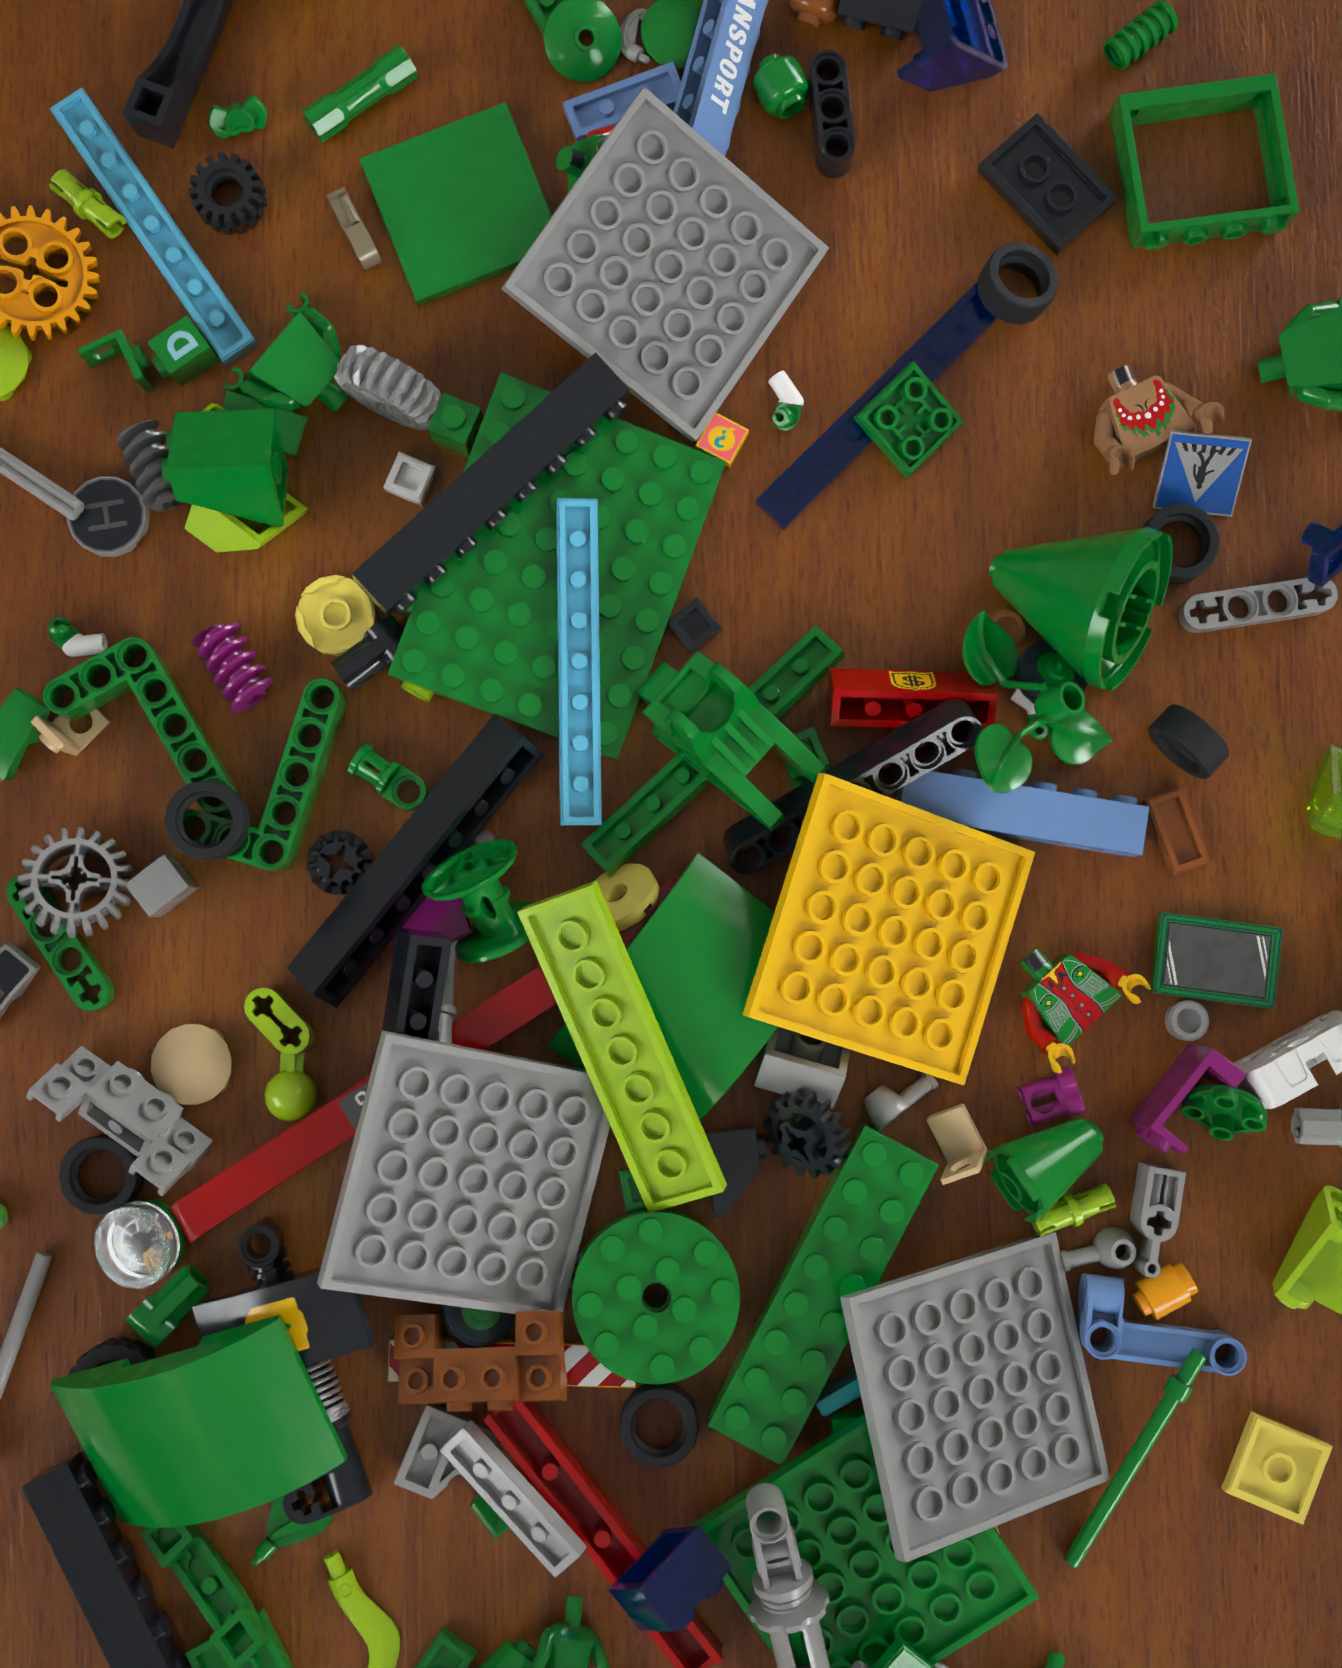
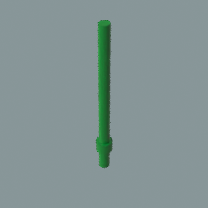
M1193 1348L1177 1375L1171 1374L1163 1387L1165 1391L1164 1396L1063 1557L1072 1567L1078 1568L1180 1402L1186 1403L1193 1392L1194 1387L1192 1383L1208 1359L1206 1355Z

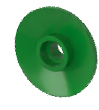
M599 0L563 1L551 12L544 28V48L550 63L557 72L572 81L591 82L603 77L613 68L619 57L622 39L618 21L612 11ZM582 30L588 31L591 34L592 42L589 46H583L579 42V33Z

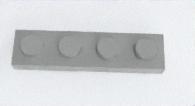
M472 1419L440 1449L441 1453L555 1578L578 1559L587 1548L586 1544Z

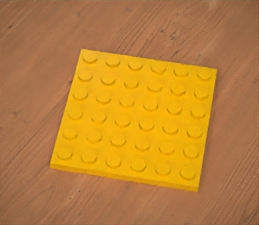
M818 773L742 1015L965 1085L1035 852L826 773Z

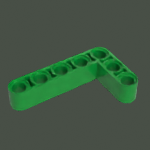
M139 637L124 639L46 684L42 697L45 706L50 711L67 720L80 719L132 690L186 784L206 780L221 783L239 793L162 657L145 640ZM145 650L147 657L144 664L136 668L132 667V656L138 651ZM109 670L111 674L110 681L104 687L97 688L95 684L97 675L102 671ZM160 684L166 685L167 692L165 697L161 701L152 702L150 695L153 688ZM73 690L75 695L72 704L66 708H61L60 698L62 694ZM180 718L186 719L187 728L181 736L172 737L170 733L172 723ZM198 753H205L207 757L205 767L201 771L192 772L190 768L192 757ZM210 796L196 800L203 810L219 817L231 815V811L225 803L221 806L213 807L210 803Z
M318 678L307 684L259 829L249 826L248 836L242 848L226 858L274 872L287 871L294 865L346 709L347 699L345 693L332 681ZM332 690L334 693L332 704L328 708L319 709L316 703L318 695L322 691ZM312 728H319L322 734L320 742L314 747H306L304 743L306 732ZM306 766L309 772L307 781L301 786H295L291 779L293 771L297 767ZM293 804L296 809V817L290 824L283 825L279 819V812L285 805ZM194 809L185 811L183 820L185 831L189 837L202 845L217 844L223 840L229 833L232 820ZM202 818L206 826L205 832L202 837L194 840L190 833V827L195 820ZM279 842L283 847V856L279 862L271 864L266 856L267 849L273 843Z

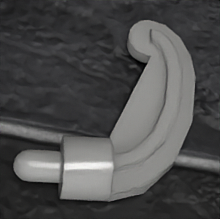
M643 8L632 11L620 28L622 39L620 52L637 64L640 61L645 64L650 62V57L644 54V48L635 44L639 21H642L647 11Z

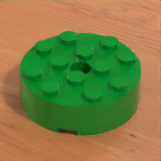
M647 1208L626 1212L613 1218L603 1225L588 1241L578 1260L573 1276L572 1307L575 1323L584 1344L596 1360L605 1368L618 1376L634 1382L667 1384L686 1379L700 1372L722 1352L732 1336L738 1319L740 1287L737 1272L728 1252L716 1235L702 1222L673 1209L666 1208L659 1211H648ZM660 1283L665 1286L666 1295L660 1303L648 1302L643 1297V1292L648 1285Z

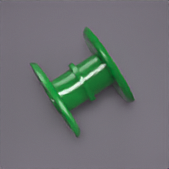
M505 839L492 840L471 846L438 865L426 877L421 887L425 897L436 901L462 899L461 910L465 917L472 918L471 928L473 933L457 940L455 952L457 959L465 963H481L496 959L520 948L529 941L517 912L522 907L533 904L536 901L529 900L510 903L508 899L511 893L508 886L506 885L502 888L498 880L513 865L518 850L513 841Z

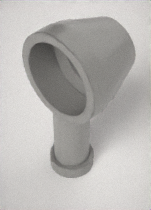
M922 1073L919 1079L899 1094L885 1085L880 1086L863 1100L870 1121L876 1130L880 1131L930 1090L938 1088L939 1084L934 1076Z
M1106 1227L1095 1236L1092 1246L1071 1251H1060L1064 1271H1070L1071 1268L1099 1262L1110 1269L1125 1268L1136 1257L1135 1241L1127 1231L1119 1227ZM1124 1244L1125 1253L1122 1257L1117 1258L1115 1254L1116 1248Z

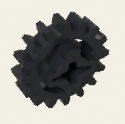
M797 1089L792 1095L785 1092L767 1109L766 1113L769 1116L763 1121V1126L770 1131L764 1136V1139L768 1142H774L776 1147L771 1151L773 1156L781 1154L784 1157L783 1166L785 1168L791 1163L795 1165L797 1175L801 1176L808 1170L812 1178H817L821 1172L828 1176L847 1157L845 1152L850 1148L851 1142L844 1137L850 1129L848 1126L839 1124L838 1120L843 1116L841 1112L832 1113L829 1110L831 1106L829 1099L821 1104L817 1101L816 1092L812 1091L805 1098L802 1090Z

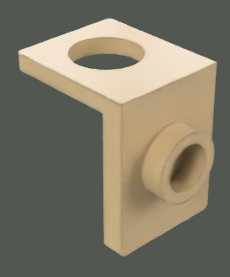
M98 709L89 713L93 720L92 727L83 734L74 732L71 728V720L58 716L53 722L35 716L30 721L42 733L39 739L56 754L62 751L77 756L110 723Z
M962 1103L929 1115L927 1123L948 1162L940 1178L942 1184L945 1185L979 1173L987 1156L988 1149L965 1104ZM967 1164H970V1165H968L967 1167H965V1168H963V1169H961V1170H958L959 1168H961V1167H963V1166H965V1165H967Z

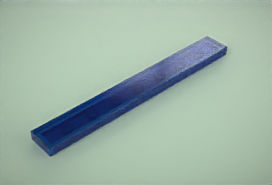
M977 283L756 499L755 504L783 531L873 443L872 439L853 418L909 362L914 361L929 380L934 383L998 320L984 307L978 295Z

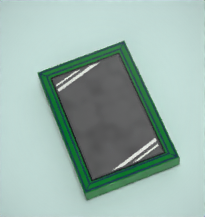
M1158 912L1150 980L1151 990H1149V993L1274 1009L1283 928Z

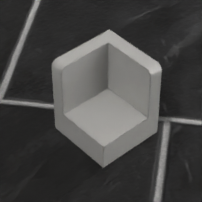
M163 854L126 883L127 889L147 915L157 918L164 916L199 889L177 858Z

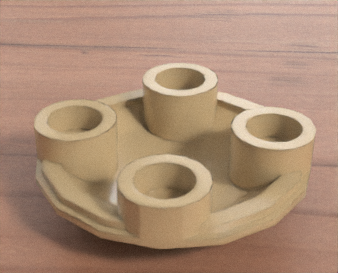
M184 1024L171 1029L158 1041L152 1053L151 1073L156 1087L161 1092L171 1095L177 1103L182 1105H198L207 1102L220 1092H223L229 1084L232 1057L220 1031L199 1024Z

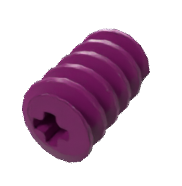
M238 622L228 625L222 623L207 628L196 635L191 641L192 645L199 647V657L202 660H208L206 663L207 671L211 674H216L214 677L215 684L218 687L224 688L222 692L223 698L226 701H233L230 708L233 713L248 710L260 703L267 696L266 690L274 682L271 677L265 679L258 678L266 667L263 663L251 666L250 662L258 653L256 650L242 651V648L250 640L247 636L234 637L242 627Z

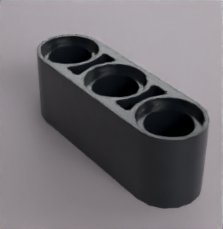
M824 50L815 55L811 62L808 80L810 93L808 96L818 170L822 175L836 179L844 176L851 167L855 149V136L845 60L834 50ZM824 73L830 74L835 79L824 80L819 75ZM833 111L839 117L832 119L826 117L823 113ZM830 149H838L842 151L844 155L840 157H834L830 155L827 151Z

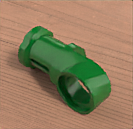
M366 743L357 751L347 770L351 776L355 777L358 775L374 785L378 794L405 811H415L429 794L427 784L419 776L398 762L390 763L375 753L374 747L369 743ZM372 765L381 772L376 773L375 771L370 769L369 766ZM406 782H415L421 789L419 798L413 803L406 804L400 800L399 790Z

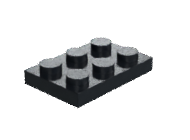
M1038 113L985 158L977 169L978 173L1056 256L1106 213L1118 199Z

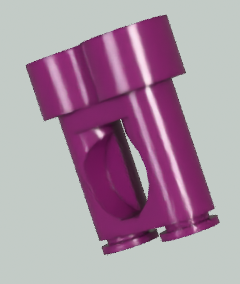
M1070 1066L1061 1068L1062 1073L1054 1072L1053 1076L1020 1086V1089L1016 1088L1021 1103L1025 1101L1028 1112L1024 1111L1029 1126L1067 1114L1071 1118L1086 1113ZM1051 1093L1055 1094L1056 1101L1032 1108L1031 1100Z

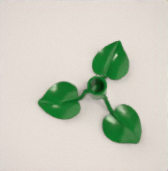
M985 610L979 612L973 618L965 632L962 645L963 660L971 677L981 686H990L997 681L1003 688L1040 691L1034 702V710L1039 717L1037 720L1017 731L1014 736L1004 725L993 724L983 728L976 738L974 749L977 766L985 784L990 787L991 791L1000 794L1007 793L1019 788L1027 780L1032 768V756L1030 751L1019 741L1044 724L1051 728L1049 743L1053 752L1061 761L1069 765H1079L1088 761L1099 750L1112 742L1113 739L1105 729L1084 709L1085 696L1082 689L1076 683L1068 681L1052 687L1050 681L1034 683L1008 680V678L1016 673L1019 662L1018 651L1014 642L999 625L990 619Z

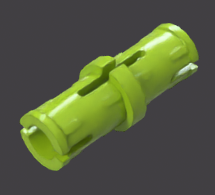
M66 169L58 170L52 176L51 181L57 185L50 183V189L66 200L73 207V211L77 216L91 221L108 238H115L121 234L124 229L122 225L126 224L125 218L110 208L102 200V195L94 188L88 189Z
M1104 1182L1082 1193L1063 1195L1061 1200L1042 1219L1032 1223V1226L1040 1237L1070 1225L1077 1227L1082 1225L1085 1219L1093 1215L1116 1208V1201L1111 1189Z

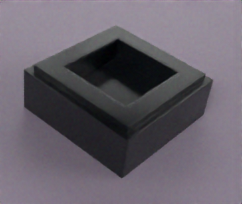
M698 597L667 622L669 629L691 655L722 631L720 624Z

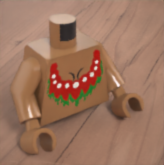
M1124 365L1106 376L1115 394L1107 398L1099 408L1095 421L1093 443L1109 462L1110 474L1116 475L1119 473V469L1128 466L1130 470H1134V463L1165 448L1170 430L1191 432L1196 427L1195 423L1200 422L1202 433L1210 434L1213 432L1212 420H1217L1221 424L1225 423L1224 407L1218 402L1205 404L1171 383L1164 382L1158 375L1137 383L1129 365Z

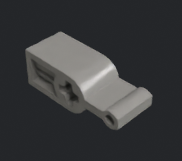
M1138 1161L1130 1222L1133 1228L1141 1234L1139 1252L1133 1261L1135 1270L1144 1276L1157 1278L1161 1269L1158 1264L1160 1243L1171 1239L1178 1228L1186 1172L1173 1167ZM1156 1214L1160 1216L1159 1223H1152L1151 1226L1147 1224L1148 1217H1155Z

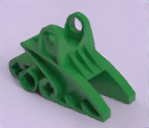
M697 651L679 672L667 663L662 662L636 691L640 699L647 705L642 713L655 724L651 731L657 739L672 752L680 753L692 768L772 832L785 817L745 777L762 757L771 749L814 784L818 773L827 772L825 765L774 715L760 704L755 694L743 682L716 662L714 664L700 651Z

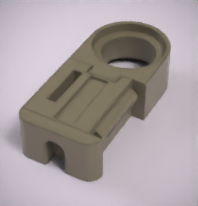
M342 187L326 195L364 271L382 262L380 255L346 189Z

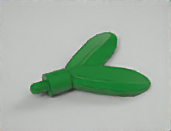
M284 1496L274 1499L268 1521L267 1536L255 1549L256 1555L251 1560V1564L257 1566L262 1560L267 1561L278 1547L292 1545L322 1532L332 1521L333 1514L309 1524L294 1523L284 1512Z

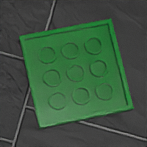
M506 102L359 158L418 306L515 269L552 216Z

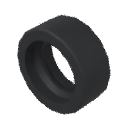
M1020 242L1004 244L992 253L982 268L977 279L978 295L984 307L993 316L1006 323L1021 325L1033 322L1054 299L1059 287L1058 273L1052 260L1042 250L1030 244ZM1004 268L1014 269L1024 274L1033 283L1037 298H1021L1011 293L1003 285L999 277V270Z
M1180 503L1163 507L1144 523L1142 527H1150L1158 531L1166 523L1178 521L1190 526L1198 535L1201 548L1197 559L1190 565L1184 567L1172 566L1168 584L1177 585L1192 581L1209 568L1219 552L1220 542L1216 524L1205 511L1194 505Z
M1175 704L1168 706L1148 728L1149 736L1158 749L1175 765L1194 777L1200 779L1209 778L1229 757V748L1218 732L1204 719L1183 706Z
M206 780L189 783L177 791L167 805L164 820L167 836L178 850L189 857L211 861L226 858L237 851L247 838L250 826L248 806L239 793L221 783ZM206 796L216 797L223 801L230 809L232 816L231 829L227 836L217 844L202 845L192 840L186 833L183 822L185 811L189 805L198 798Z
M105 1133L79 1141L68 1150L61 1162L59 1182L62 1194L71 1206L86 1214L103 1215L121 1209L126 1203L136 1198L144 1185L143 1176L137 1172L134 1175L128 1172L137 1156ZM100 1149L110 1150L117 1154L123 1161L126 1171L123 1187L114 1196L108 1198H97L90 1195L83 1187L79 1175L80 1166L84 1158L91 1152Z
M674 1383L643 1384L633 1390L624 1402L620 1417L621 1439L628 1453L641 1464L655 1468L673 1466L686 1458L695 1446L699 1431L697 1409L690 1395ZM663 1399L670 1401L679 1408L683 1415L684 1427L682 1434L675 1443L668 1447H650L641 1441L636 1433V1414L642 1405L651 1400Z

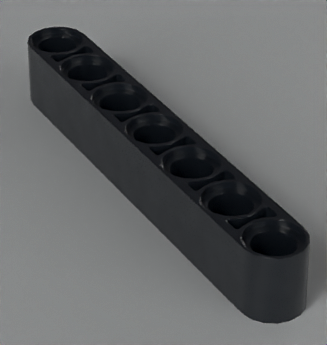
M959 698L949 699L829 768L826 774L884 796H889L975 745L978 734L982 730V725L964 700ZM964 720L961 725L953 728L957 722ZM927 742L925 746L917 748L921 743ZM892 763L889 767L881 769L885 764ZM809 780L771 802L785 817L778 825V827L785 826L782 829L772 832L750 814L726 830L723 835V844L731 867L740 874L755 873L795 849L815 786L814 783ZM750 846V847H749L748 849H746V850L738 851V850L741 849L742 847Z

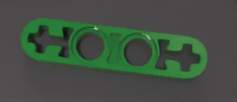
M18 875L14 876L6 887L8 902L74 1003L85 1011H99L107 1008L114 999L115 988L78 929L75 938L68 937L67 925L65 924L58 935L52 937L45 936L41 932L40 926L35 922L40 912L32 915L26 913L24 907L31 900H21L19 898L18 892L24 888L17 880ZM42 887L45 901L55 909L66 912L51 888ZM71 947L76 948L82 956L80 966L73 971L67 970L62 964L63 953ZM91 969L92 974L85 975V978L91 986H101L102 990L97 994L100 1001L87 1000L85 995L90 992L89 987L84 980L74 982L73 978L82 976Z

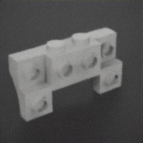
M83 1046L79 1047L62 1065L56 1063L27 1093L26 1098L32 1101L36 1098L55 1112V1119L59 1122L81 1104L78 1114L136 1155L137 1158L131 1164L128 1172L132 1175L137 1172L159 1188L157 1193L160 1196H163L183 1175L193 1170L209 1152L213 1143L212 1139L181 1118L184 1108L178 1105L171 1095L161 1092L149 1084L138 1071L127 1068L119 1061L111 1067Z

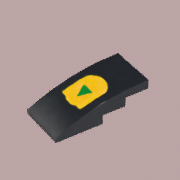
M321 1268L286 1275L274 1282L247 1287L234 1294L204 1300L192 1306L201 1338L206 1335L281 1315L305 1366L358 1351L375 1344L360 1294L320 1289L317 1280Z

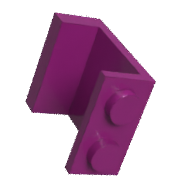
M1188 1044L1128 1120L1138 1127L1135 1134L1155 1149L1157 1147L1164 1153L1171 1149L1184 1154L1189 1147L1162 1125L1201 1076L1211 1083L1237 1088L1246 1074L1214 1048Z

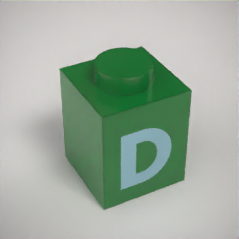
M188 315L148 341V344L156 354L150 359L164 379L172 376L180 387L220 361Z
M443 392L439 405L429 424L428 431L435 444L469 457L484 416L480 407Z

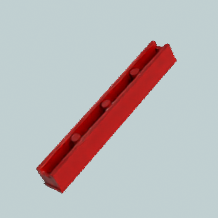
M513 1402L512 1411H487L486 1407L483 1421L545 1501L586 1544L585 1553L674 1668H709L712 1664L718 1665L723 1661V1645L537 1405L534 1402Z

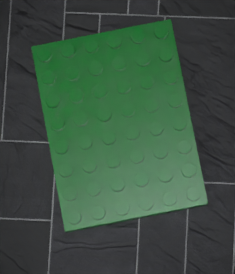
M501 372L464 471L551 392ZM605 418L594 428L598 434L587 446L581 450L575 446L565 455L568 462L555 475L550 477L545 473L535 482L538 489L528 500L522 504L516 500L505 510L508 517L496 529L490 532L486 527L477 535L475 539L478 541V544L469 554L462 559L457 555L454 556L445 565L448 569L447 573L436 584L430 587L425 583L419 588L416 596L418 599L413 604L389 668L388 676L559 739L556 499H598L601 756L616 761L618 760L640 699L636 691L647 680L726 462L618 418L611 423Z

